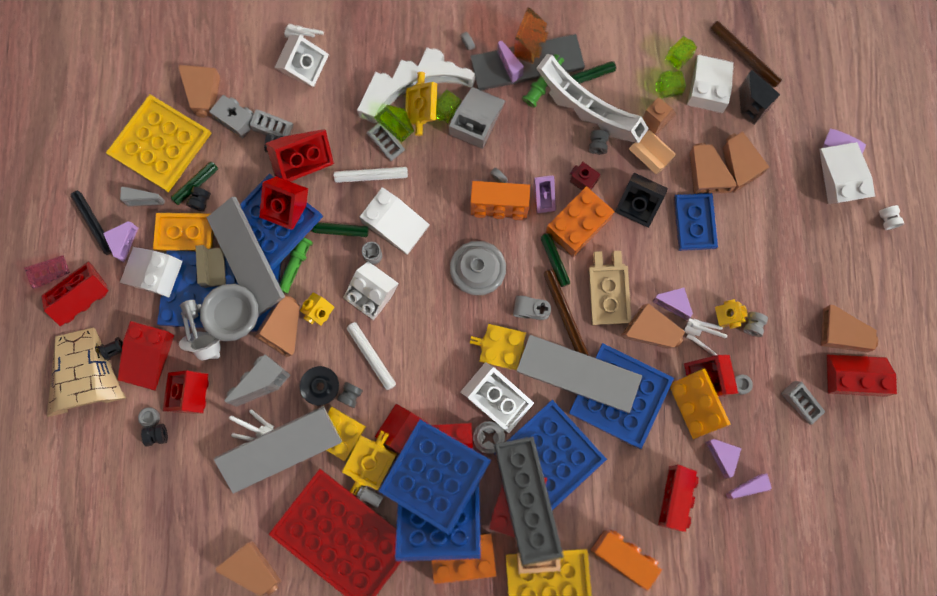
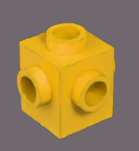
M313 292L303 302L299 311L305 315L303 319L313 325L315 322L322 326L328 320L330 313L335 307L322 296Z
M735 299L724 301V305L715 307L719 326L723 328L728 326L730 329L741 327V323L746 322L745 317H748L746 306H742V303L736 302Z

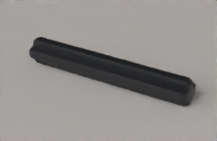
M78 190L71 193L70 196L101 250L105 255H110L112 252L103 234L105 232L84 196Z

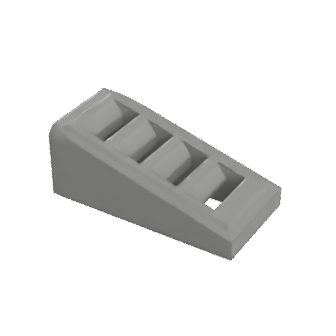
M256 109L250 127L253 131L280 137L290 135L293 123ZM270 121L268 128H266L267 122ZM275 123H276V124H277L276 130L273 131L274 125H275ZM283 125L285 126L283 133L281 134L280 130Z
M382 121L367 132L370 139L390 161L394 160L405 150ZM382 129L383 133L376 138L375 134ZM387 135L388 138L381 143L379 140ZM389 141H392L393 144H391L388 148L385 149L384 146ZM397 146L398 149L390 155L389 151Z
M121 187L120 200L127 206L165 204V200L159 194Z
M800 381L792 382L781 393L810 425L825 413L817 400ZM801 396L804 397L801 401H798ZM809 402L810 404L804 408L803 406ZM815 408L816 410L809 415L808 412Z

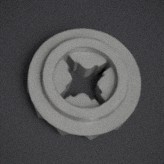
M483 422L474 431V444L483 453H494L493 443L488 441L483 444L486 438L483 431L488 434L496 432L493 436L495 444L505 441L504 431L495 422Z

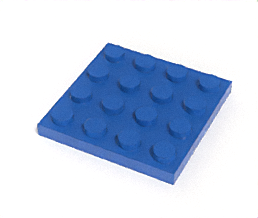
M269 173L241 202L240 206L273 271L323 218V215L307 203L292 230L259 218L262 183L273 178Z
M602 343L595 357L596 359L643 375L631 411L626 413L577 395L568 414L641 450L674 378Z
M553 400L507 440L512 441L534 437L543 477L548 478L546 488L552 511L607 460Z
M420 419L379 492L445 533L450 534L491 460Z
M479 483L450 534L445 533L398 504L396 561L481 559Z

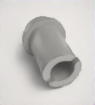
M361 486L356 497L378 508L384 496L368 489V486Z

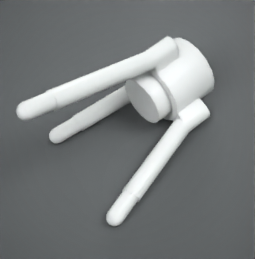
M289 24L285 29L286 38H289L290 35L315 37V34H324L320 30Z
M689 318L684 329L685 333H687L686 338L693 340L712 356L717 355L698 340L695 335L700 336L701 332L705 331L727 338L726 334L710 329L722 330L723 327Z
M250 410L249 413L265 427L260 426L258 429L233 416L229 417L230 420L256 432V437L274 430L273 425L266 422L253 410ZM231 434L232 437L246 441L255 439L245 435Z

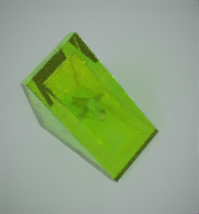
M386 105L374 116L401 143L414 132L409 117L403 108Z

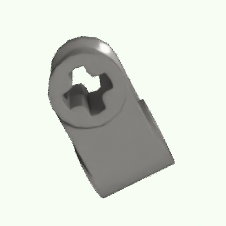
M516 296L513 316L545 320L550 316L551 306L546 300ZM541 306H544V309L546 310L543 314H540V311L537 310L540 309Z

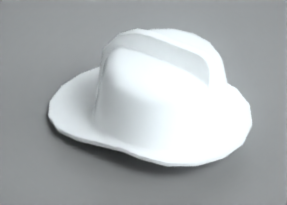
M197 332L198 339H194L193 333H191L190 341H187L185 336L179 342V347L182 350L192 352L199 360L218 359L220 357V340L213 338L208 332Z

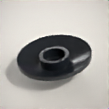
M316 366L307 370L300 381L301 395L312 405L321 406L330 403L339 391L337 375L331 369L324 366ZM320 383L324 384V388L322 390L317 389V386Z

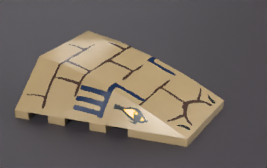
M95 328L55 336L47 417L67 413L70 408L100 401L109 403L126 399L124 392L121 391L119 386L120 383L113 373L110 361L105 360L100 352L99 346L102 343Z

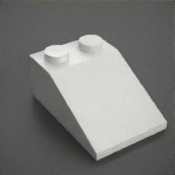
M697 55L687 105L723 113L729 104L732 90L733 62Z
M858 142L819 149L828 204L875 196L873 179Z
M383 187L360 215L363 225L407 255L430 226L398 197Z
M133 247L120 283L170 297L183 261L161 252Z
M486 362L461 391L467 399L508 433L512 431L534 404L497 369Z

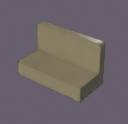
M204 245L196 246L197 284L202 288L226 284L225 258L222 249H207Z

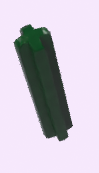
M610 61L570 76L577 83L581 84L615 72L616 65L614 61Z
M209 162L174 193L171 199L177 205H180L191 195L192 187H200L218 170V167L213 162Z
M318 222L312 228V231L318 234L368 237L369 229L367 226Z
M551 234L542 235V244L561 287H565L570 284V280Z

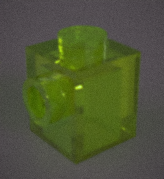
M683 36L669 49L665 59L680 70L694 56L698 47L692 40Z
M682 70L675 72L665 71L660 74L656 82V91L660 93L661 99L683 95L686 89Z
M446 89L436 102V118L449 123L460 106L461 99Z

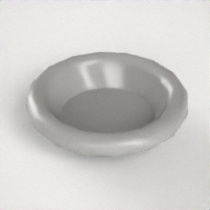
M471 241L463 244L454 252L450 261V275L454 284L461 291L470 295H486L495 291L502 284L506 275V262L503 254L494 245L485 241Z
M224 284L213 289L204 298L200 308V320L205 331L213 338L222 341H236L246 336L255 327L259 317L258 303L255 296L246 287L237 284Z

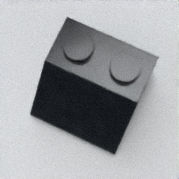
M751 70L739 88L740 113L743 114L747 121L755 125L781 94Z
M633 173L615 212L649 228L668 188Z

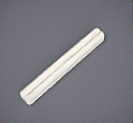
M407 167L334 172V181L336 183L408 177Z
M351 323L347 327L348 332L385 389H392L396 385L395 381L357 323Z

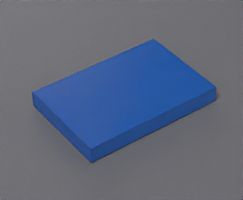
M713 193L675 195L674 206L679 251L717 249L718 240Z

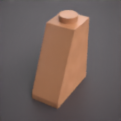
M179 65L180 75L190 108L198 117L206 118L207 116H212L209 111L216 104L220 82L218 71L216 68Z
M658 97L645 111L643 120L649 128L648 130L657 135L676 115V112Z
M743 131L738 135L734 133L729 136L723 147L727 169L736 182L733 192L760 177L769 169V165Z
M698 143L693 146L689 155L694 194L731 193L736 187V182L713 145Z
M288 295L271 308L254 337L285 357L292 356L295 350L300 305L295 303L296 300Z
M648 303L641 306L621 334V337L669 349L678 347L682 343V336L685 331Z
M835 305L823 308L821 346L867 353L876 350L879 342L876 336V329Z
M254 542L247 543L215 568L219 574L259 596H263L266 593L270 596L279 589L277 585L281 582V579Z

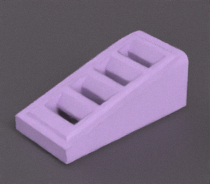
M500 40L498 42V53L513 83L523 76L524 66L504 42Z
M767 473L758 475L731 490L726 496L728 499L769 491L772 489Z

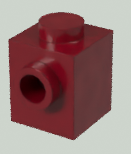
M582 161L579 166L575 165L570 172V175H572L570 183L580 190H583L586 186L592 190L599 181L601 174Z

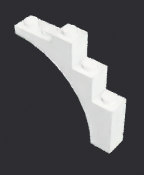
M427 48L419 66L412 61L406 62L401 60L393 78L388 74L375 72L357 109L359 117L376 124L389 105L406 93V88L413 87L417 83V72H425V83H455L471 88L475 82V73L470 69L457 67L452 62H444V54L441 51Z
M546 54L536 69L550 87L551 91L549 94L557 105L573 108L582 121L598 124L601 130L609 133V137L639 143L649 128L641 116L620 110L591 94L560 66L553 55Z

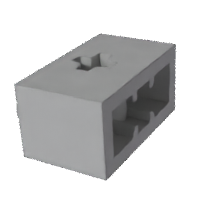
M222 95L209 111L216 121L242 139L251 129L250 123L254 113L247 107H244V109L240 107L239 103L232 97L227 98Z

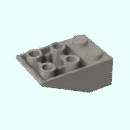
M472 87L453 116L449 125V135L483 149L505 104V100Z
M266 354L263 357L260 356L254 362L253 369L243 374L240 378L241 382L237 387H233L226 394L227 398L224 401L235 407L278 390L290 377V374Z

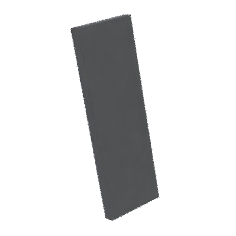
M576 34L510 47V51L524 66L523 76L513 83L509 78L498 50L471 55L477 87L481 91L539 79L541 74L536 68L546 54L559 55L557 62L562 57L564 62L561 64V67L567 73L585 68Z
M534 437L494 444L521 566L562 559L564 556Z

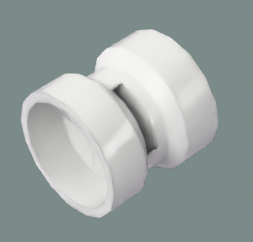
M898 205L879 211L880 217L884 219L883 226L885 230L904 225L903 218L899 216L900 209Z

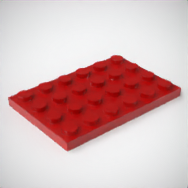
M322 469L317 471L268 534L344 596H377L402 562L396 561L395 558L397 528Z

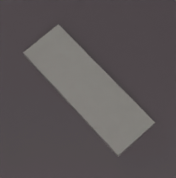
M229 198L211 213L207 220L238 284L246 287L255 296L260 316L285 298L237 198Z
M533 335L529 336L516 371L517 373L626 413L631 411L643 376Z
M323 406L216 456L214 461L232 493H236L340 444L342 440Z

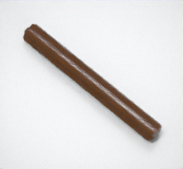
M716 21L711 26L713 32L773 87H777L782 82V79L721 22Z
M553 269L547 270L543 274L574 350L588 355Z

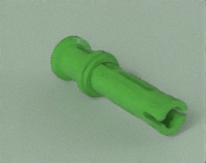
M554 54V58L557 60L559 55ZM562 57L558 60L560 66L564 62ZM542 76L539 77L537 82L531 84V89L527 95L522 97V100L533 108H536V103L541 95L546 93L547 83Z
M303 238L290 252V261L279 283L283 293H289L301 263L306 260V253L309 247L313 245V242L307 238Z

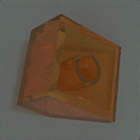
M527 7L516 34L513 54L517 59L534 64L535 59L540 58L543 49L541 44L546 42L549 32L546 31L547 23L529 7Z

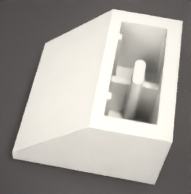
M367 262L356 270L343 298L374 320L391 299L399 283L370 262Z

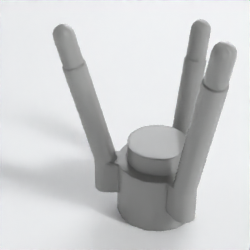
M187 300L181 303L180 307L187 341H190L189 324L194 339H198L193 319L199 316L201 304L197 305L195 300Z

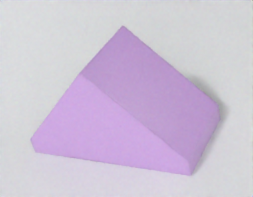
M554 175L534 178L533 191L537 213L556 211Z
M129 221L103 233L113 256L121 262H125L138 227Z
M685 288L658 294L653 300L655 304L686 321L693 314Z
M715 439L706 441L724 478L733 477L741 448Z

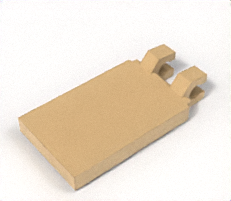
M602 251L594 252L593 265H590L588 268L592 325L629 324L631 322L628 266L622 264L621 251H613L612 264L603 265Z

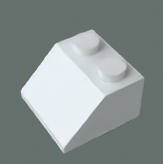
M290 35L275 68L295 80L314 87L329 54L300 35Z

